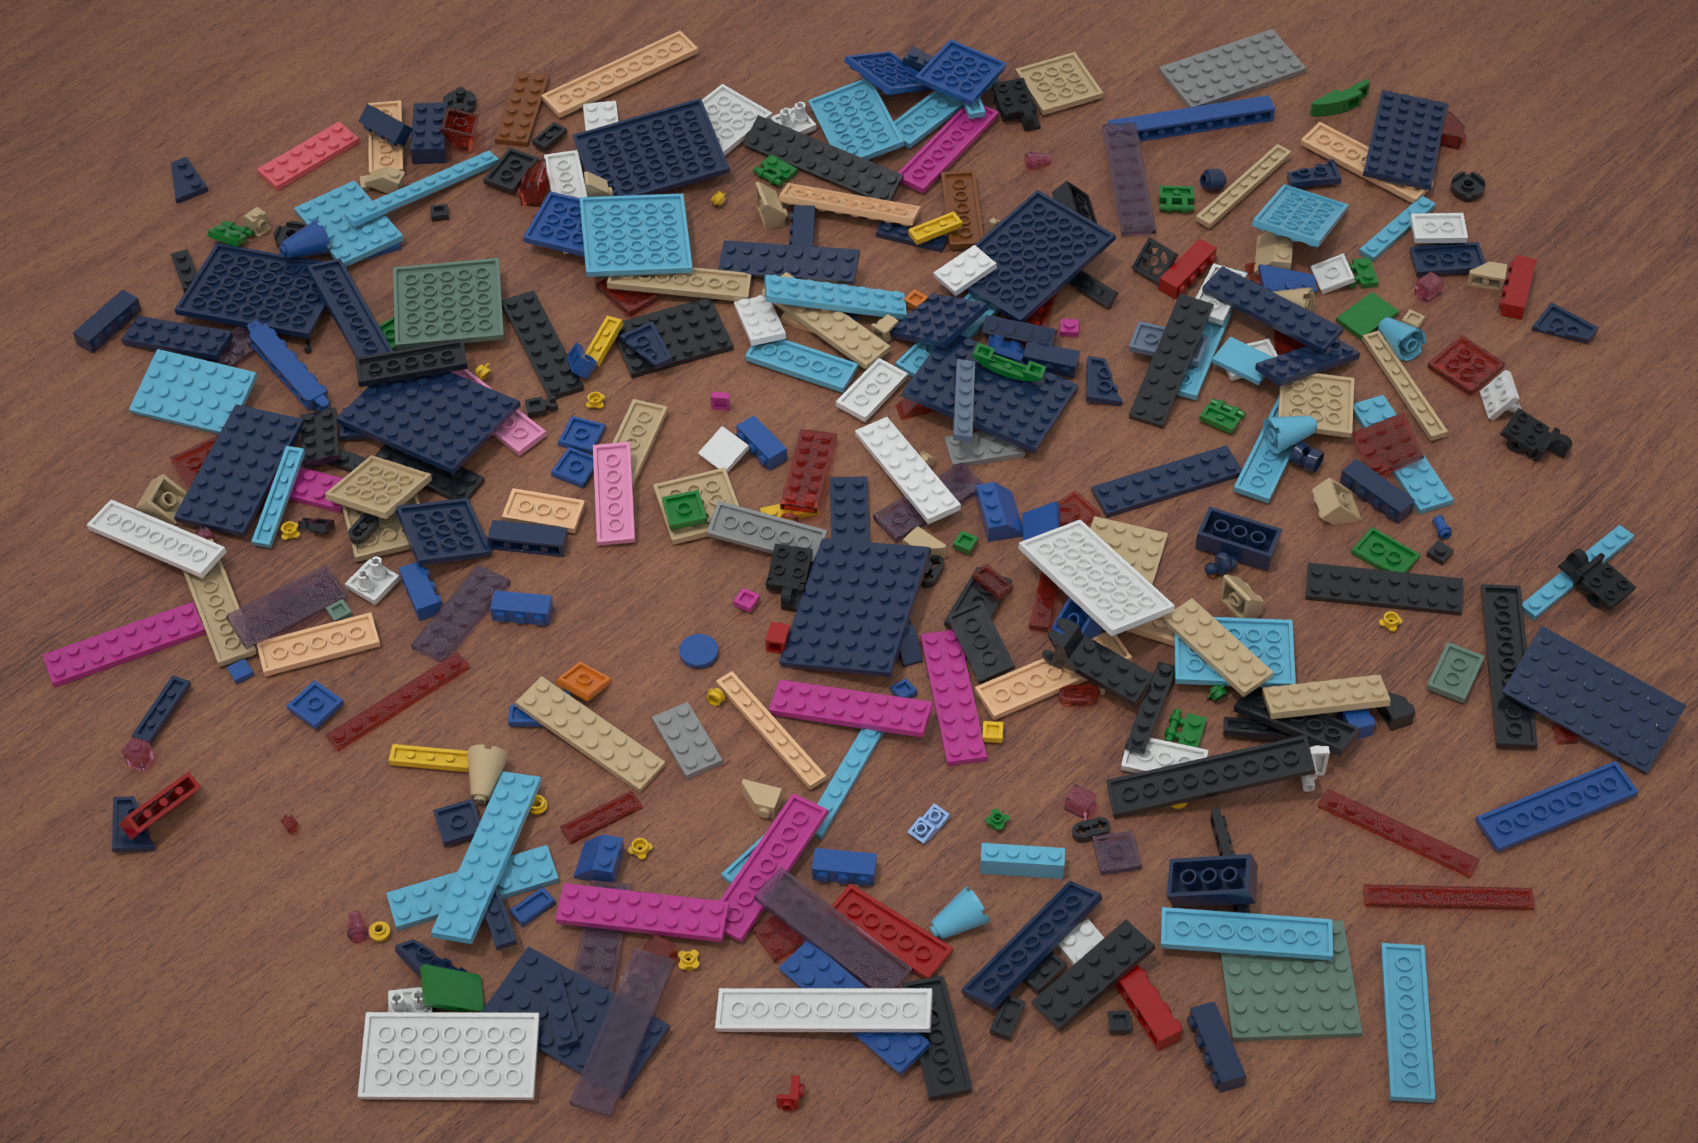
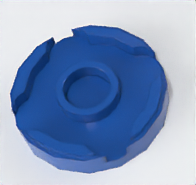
M691 635L683 640L679 647L680 659L690 668H707L717 659L718 645L708 635Z

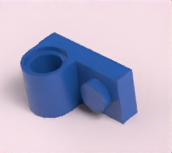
M577 342L567 354L571 371L585 379H588L598 365L597 361L584 352L583 346Z

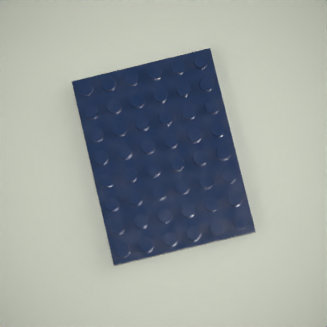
M701 98L573 134V139L585 172L607 180L608 187H612L613 196L655 195L730 173L729 165Z
M1036 190L975 244L997 264V268L965 289V291L1012 320L1025 322L1116 240V235L1041 191Z
M216 243L175 307V314L241 327H247L249 323L256 320L261 325L267 324L276 333L310 339L327 306L307 272V265L320 263L321 261L299 257L287 259L281 254Z
M959 335L946 348L935 346L903 390L902 397L954 419L957 359L975 361L973 427L1034 454L1078 389V384L1047 371L1044 372L1041 381H1021L997 374L984 367L972 357L979 342ZM994 352L995 355H998V356H1001V357L1010 359V360H1012V361H1015V362H1018V363H1021V364H1024V365H1028V364H1026V362H1024V361H1018V360H1015V359H1012V358H1009V357H1006V356H1003V355H1000V354Z
M445 372L370 385L336 417V420L340 425L454 474L521 405L519 400L455 373Z
M822 539L796 611L785 650H783L779 660L780 666L892 677L931 555L930 547Z

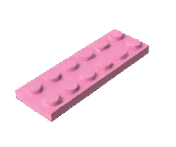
M630 441L593 445L597 544L601 546L636 542Z

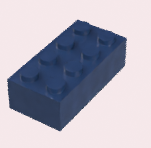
M447 102L414 103L413 130L410 146L413 164L447 163L450 120Z
M1209 506L1197 533L1195 548L1213 554L1224 551L1229 555L1235 556L1238 562L1268 571L1279 546L1282 529Z
M1251 854L1170 859L1167 898L1174 908L1256 903L1258 865Z

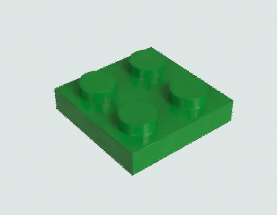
M699 490L662 497L670 530L707 523Z

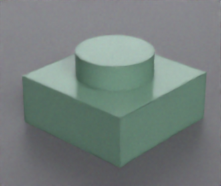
M343 599L326 607V612L333 622L353 616L352 611Z

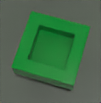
M961 530L953 542V549L970 555L978 543V537Z

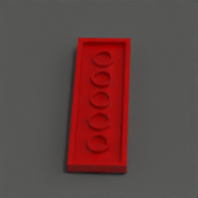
M851 883L825 912L826 918L923 979L933 977L953 952V947Z

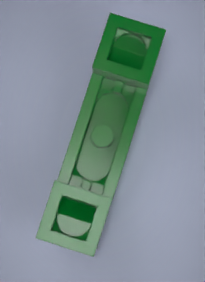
M977 343L972 357L989 370L1021 381L1042 380L1046 366L1029 361L1028 365H1024L995 355V348Z

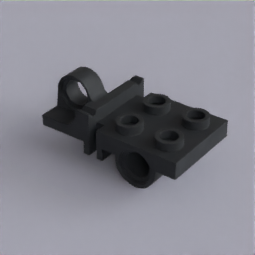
M1024 78L992 84L995 107L1001 112L1002 122L1020 118L1024 131L1041 128L1036 104L1032 101Z
M1520 408L1517 409L1500 434L1507 439L1506 445L1510 451L1521 453L1524 450L1529 453L1528 458L1531 455L1534 456V462L1537 459L1540 460L1547 449L1564 458L1573 445L1568 436L1560 434V429L1555 427L1550 433L1548 431L1550 427Z
M775 543L768 579L766 578L765 585L767 590L782 592V610L797 611L811 571L813 549Z
M1575 549L1558 565V568L1574 581V586L1580 585L1578 588L1580 591L1584 589L1587 592L1586 599L1593 607L1599 608L1603 606L1610 611L1635 590L1636 586L1608 562L1602 564L1605 557L1603 553H1600L1589 562L1587 554L1582 549Z

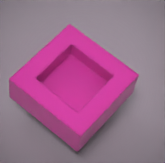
M1061 319L1060 337H1078L1079 319Z
M712 392L711 409L730 411V393Z
M742 588L733 601L734 606L751 613L759 602L760 595Z

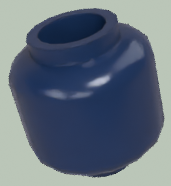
M1207 169L1200 177V184L1206 191H1220L1227 182V178L1221 169Z

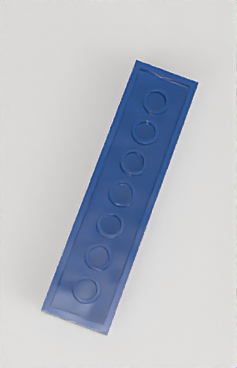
M1614 761L1479 815L1475 821L1498 853L1634 798L1638 795L1639 791L1617 761Z
M810 939L779 967L780 972L798 988H866ZM850 1032L900 1076L931 1046L930 1042L919 1032Z

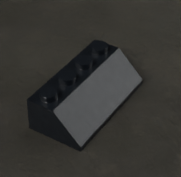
M1067 180L1052 192L1053 199L1098 224L1087 193Z

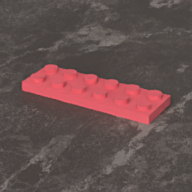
M339 121L257 168V172L272 187L279 191L360 143L359 137Z

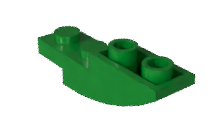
M1364 79L1343 92L1335 89L1325 96L1312 102L1310 115L1312 117L1331 116L1360 106L1361 99L1368 95L1370 82Z

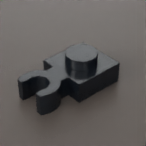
M551 396L547 400H543V397L525 400L529 418L546 415V410H558L556 396Z
M302 518L303 521H298L299 529H309V531H316L317 534H326L335 527L334 520L316 518L314 520Z

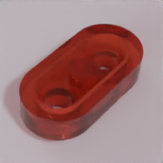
M1066 685L1059 691V701L1065 706L1093 705L1098 701L1099 691L1093 685Z

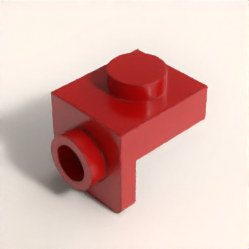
M791 1075L790 1095L777 1094V1108L785 1111L799 1110L800 1097L804 1098L805 1084H801L800 1075Z

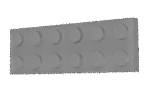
M722 501L717 502L707 530V536L771 554H773L775 543L813 549L811 565L814 563L821 540L825 539L827 535V530Z

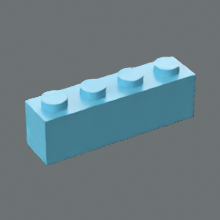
M982 843L980 874L1063 879L1065 848Z

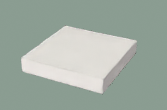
M1344 253L1310 266L1322 295L1356 282Z
M722 426L698 454L715 468H725L728 473L750 447Z

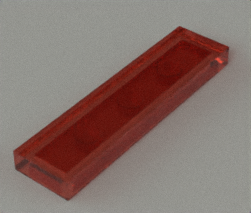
M631 790L560 826V830L571 845L642 809V804Z

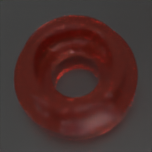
M285 814L284 818L280 820L289 834L293 831L297 832L298 822L292 815L288 817Z

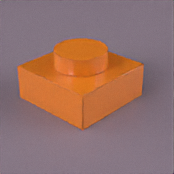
M914 289L903 300L906 306L914 310L919 304L928 300V296Z

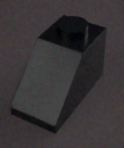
M1388 692L1390 706L1376 707L1390 731L1412 724L1415 715L1414 706L1409 704L1406 697Z

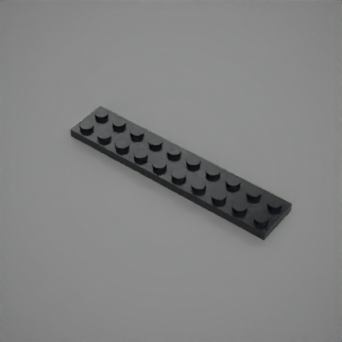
M759 115L743 143L746 148L766 156L772 154L799 170L865 197L892 201L904 179V176L898 172Z
M1481 584L1480 592L1495 747L1536 750L1538 743L1534 711L1502 694L1504 687L1527 651L1521 586Z
M1307 735L1112 778L1106 780L1115 819L1315 774L1316 770Z

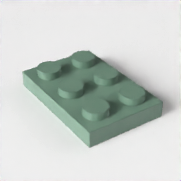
M1447 642L1426 689L1464 704L1485 656Z

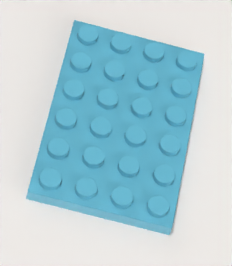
M866 78L808 100L816 120L828 143L832 146L866 160L905 146L875 86Z
M355 180L294 208L296 215L305 225L318 220L319 223L317 224L324 226L330 241L327 244V248H331L330 255L334 259L341 258L345 266H350L404 241L402 233L385 214L356 227H353L345 219L344 213L372 201Z
M1283 184L1253 219L1252 226L1257 227L1261 231L1273 232L1276 236L1288 237L1292 241L1304 242L1310 247H1319L1346 213L1349 204Z
M157 349L129 411L132 414L219 435L236 404L245 406L258 375L256 372Z
M1214 617L1274 672L1273 677L1259 687L1296 684L1292 620ZM1174 633L1175 684L1220 686L1226 684L1231 686Z

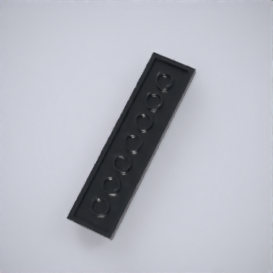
M532 290L502 300V308L547 397L556 396V399L584 391L579 376L571 371L567 360L568 355L535 291Z
M1179 294L1129 412V418L1162 429L1164 428L1213 311V303Z
M1308 563L1305 599L1461 616L1463 578Z

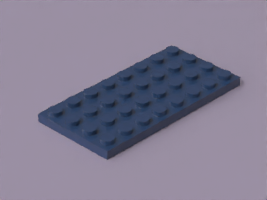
M1382 90L1362 176L1431 190L1448 103Z
M236 404L174 515L175 521L245 537L273 484L286 446H293L305 424L304 420Z
M1541 626L1502 691V694L1644 774H1647L1687 706L1544 626Z
M529 946L481 1011V1013H539L538 1051L622 1099L671 1029L668 1023ZM559 964L580 1043L560 1050L557 1047L538 973L540 969Z

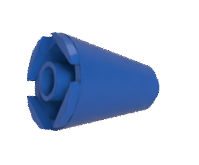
M318 220L312 221L282 241L281 246H279L281 255L288 259L329 253L331 248L328 249L327 244L330 241L324 226H319L317 224L319 223Z

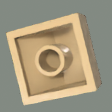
M755 182L756 208L765 230L786 226L787 211L783 209V202H780L776 191L760 182Z
M161 474L150 482L135 508L142 513L175 525L177 521H175L174 515L187 492L167 476Z
M1329 477L1312 489L1314 502L1319 509L1318 514L1323 521L1337 525L1362 520L1352 491Z
M1227 574L1223 576L1219 600L1237 618H1256L1260 616L1264 607L1263 599L1254 593L1250 586L1239 577Z

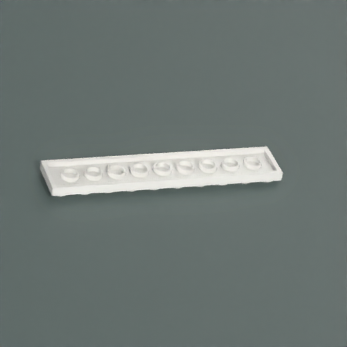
M719 988L715 1029L716 1032H931L932 988Z

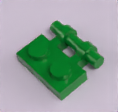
M772 154L760 163L761 168L757 166L753 168V172L761 179L765 178L770 184L779 187L782 186L783 181L787 183L797 175V168Z
M1159 185V202L1166 203L1159 204V211H1166V213H1171L1172 211H1181L1182 213H1187V211L1194 212V205H1188V203H1194V186Z
M222 221L221 225H216L208 230V237L236 247L247 242V236L253 237L254 231L249 230L248 227L238 226L231 221Z
M1370 257L1352 259V264L1348 263L1352 273H1355L1353 276L1356 281L1349 284V288H1355L1356 284H1359L1360 289L1378 287L1379 281Z
M1213 398L1200 414L1199 420L1232 435L1240 424L1241 418L1244 419L1246 412L1240 410L1237 406L1232 407L1226 404L1221 399L1216 400Z
M1174 709L1173 714L1169 717L1170 724L1165 730L1164 741H1176L1178 744L1199 748L1207 718L1187 713L1186 719L1181 718L1182 711ZM1177 727L1183 728L1181 733L1176 731Z

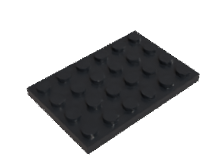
M703 298L624 320V325L614 340L631 379L734 350L733 343L710 298ZM653 321L673 362L656 369L621 340L620 335Z

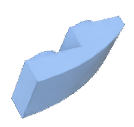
M933 803L926 814L916 820L908 830V834L922 844H925L946 824L951 816Z

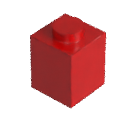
M781 622L770 623L765 639L766 652L782 654L790 633V625Z

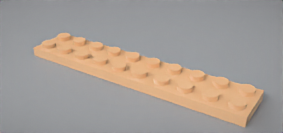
M678 31L542 94V100L561 118L582 108L583 104L593 103L697 54L698 48L681 31Z

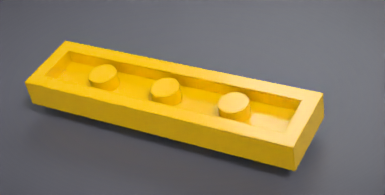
M393 744L388 760L389 765L469 772L468 751Z

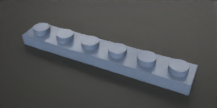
M957 359L953 440L971 442L975 361Z

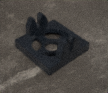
M1149 237L1131 268L1159 284L1160 277L1174 264L1179 254ZM1153 248H1158L1157 251H1156V253H1155V254H1152V253H1153V250H1152V249H1153ZM1163 251L1167 256V264L1161 262L1160 256ZM1153 256L1158 257V263L1155 266H1152L1150 263V259ZM1145 262L1148 263V267L1146 270L1143 265V263ZM1160 267L1163 269L1158 274H1151L1153 268Z

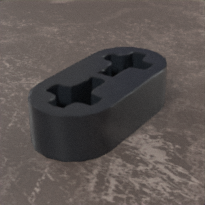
M930 556L921 583L922 587L931 588L937 583L944 570V559L941 556Z
M1096 817L1078 822L1073 826L1072 838L1077 843H1086L1104 838L1109 834L1110 822L1104 817Z

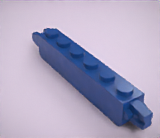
M256 320L249 323L247 329L250 333L251 347L308 411L330 409L326 387L318 383L313 373H309L306 365L298 360L295 352L290 351L285 341L278 338L276 331L273 328L270 329L267 324L261 325Z

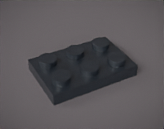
M509 148L484 177V184L514 194L539 164V158Z

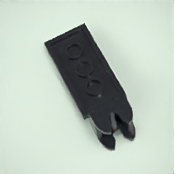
M1064 618L1057 619L1058 627L1065 633L1048 632V638L1056 649L1055 652L1043 650L1042 657L1044 660L1056 668L1065 665L1071 671L1134 706L1153 679L1154 674L1085 635L1083 638L1078 624Z

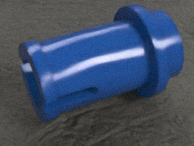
M1437 515L1432 519V523L1438 531L1437 536L1441 539H1448L1452 535V529L1445 522L1443 515Z

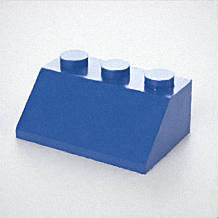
M995 482L976 485L975 500L987 541L992 542L1023 537V526L1012 491Z

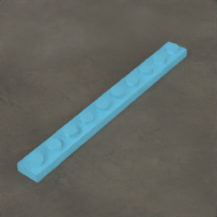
M491 151L484 152L344 213L345 219L353 227L359 226L494 167L499 159Z

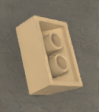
M1270 231L1257 237L1254 275H1259V264L1290 270L1293 241L1285 236H1276Z

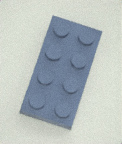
M1138 321L1129 345V351L1154 356L1165 327ZM1202 335L1190 365L1199 367L1208 343V336Z

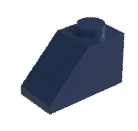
M911 620L909 621L899 652L903 667L922 663L917 634Z

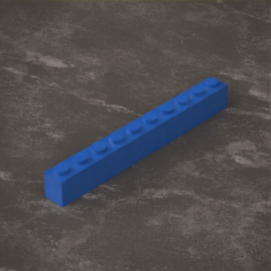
M1266 95L1108 120L1107 134L1112 146L1270 122L1274 119L1275 107L1270 96Z

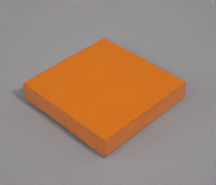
M578 662L557 678L556 685L589 701L609 686L612 678L582 662Z

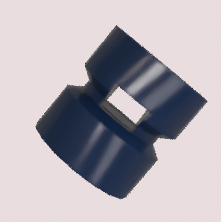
M1300 441L1292 451L1290 462L1299 467L1303 465L1305 470L1314 474L1321 466L1325 453L1317 448L1311 449V445Z

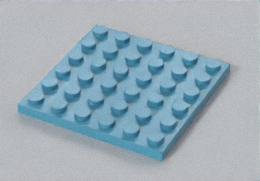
M683 194L579 197L586 277L692 273Z

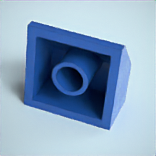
M1070 597L1057 619L1064 618L1078 624L1083 638L1086 635L1093 639L1103 629ZM1055 621L1051 629L1064 634L1065 632L1058 627Z
M602 834L586 841L576 867L574 879L614 886L625 852L623 838Z

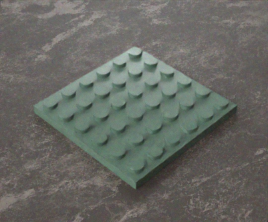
M499 258L393 267L396 350L462 339L464 343L504 340Z
M1343 920L1332 921V961L1220 952L1232 1042L1362 1037L1363 1032Z

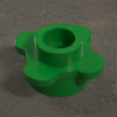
M1215 685L1209 690L1210 695L1207 698H1212L1214 702L1221 699L1227 694L1224 689L1227 685Z
M993 809L991 811L992 814L986 817L985 822L994 830H1002L1005 827V823L1010 820L1008 814L1001 813L999 809Z

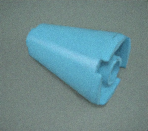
M1390 317L1381 320L1378 330L1397 358L1410 361L1422 352L1420 348L1423 344H1426L1424 331Z
M1311 416L1268 417L1263 421L1264 438L1268 437L1270 443H1267V446L1274 454L1280 453L1309 437L1317 429V422Z
M967 886L931 921L932 926L929 928L935 937L945 939L990 922L988 914L986 916L983 914L982 911L985 908L973 890H970L969 886Z

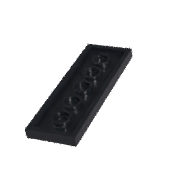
M463 339L355 358L359 387L468 369Z
M386 444L375 455L376 457L431 474L432 481L423 488L448 500L462 498L470 500L485 482L483 476L466 468L460 467L452 474Z
M1261 687L1256 688L1245 697L1242 696L1234 705V712L1294 737L1307 735L1308 743L1315 746H1329L1330 752L1340 756L1358 738L1361 728L1324 713L1271 719Z
M1124 920L1032 1000L1031 1003L1035 1009L1061 1032L1156 949L1155 945L1128 920Z
M944 975L902 983V988H932L931 1032H919L931 1044L919 1057L929 1101L972 1093V1086Z

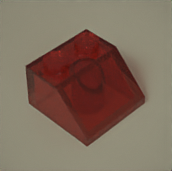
M446 107L440 132L454 148L471 152L480 115Z
M541 159L528 168L526 175L522 177V186L518 189V198H520L522 206H542L549 185L546 159Z

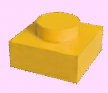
M983 721L982 740L984 742L1002 743L1003 722Z

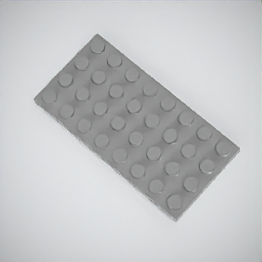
M1270 29L1159 67V73L1187 108L1220 103L1306 73V67L1276 32Z

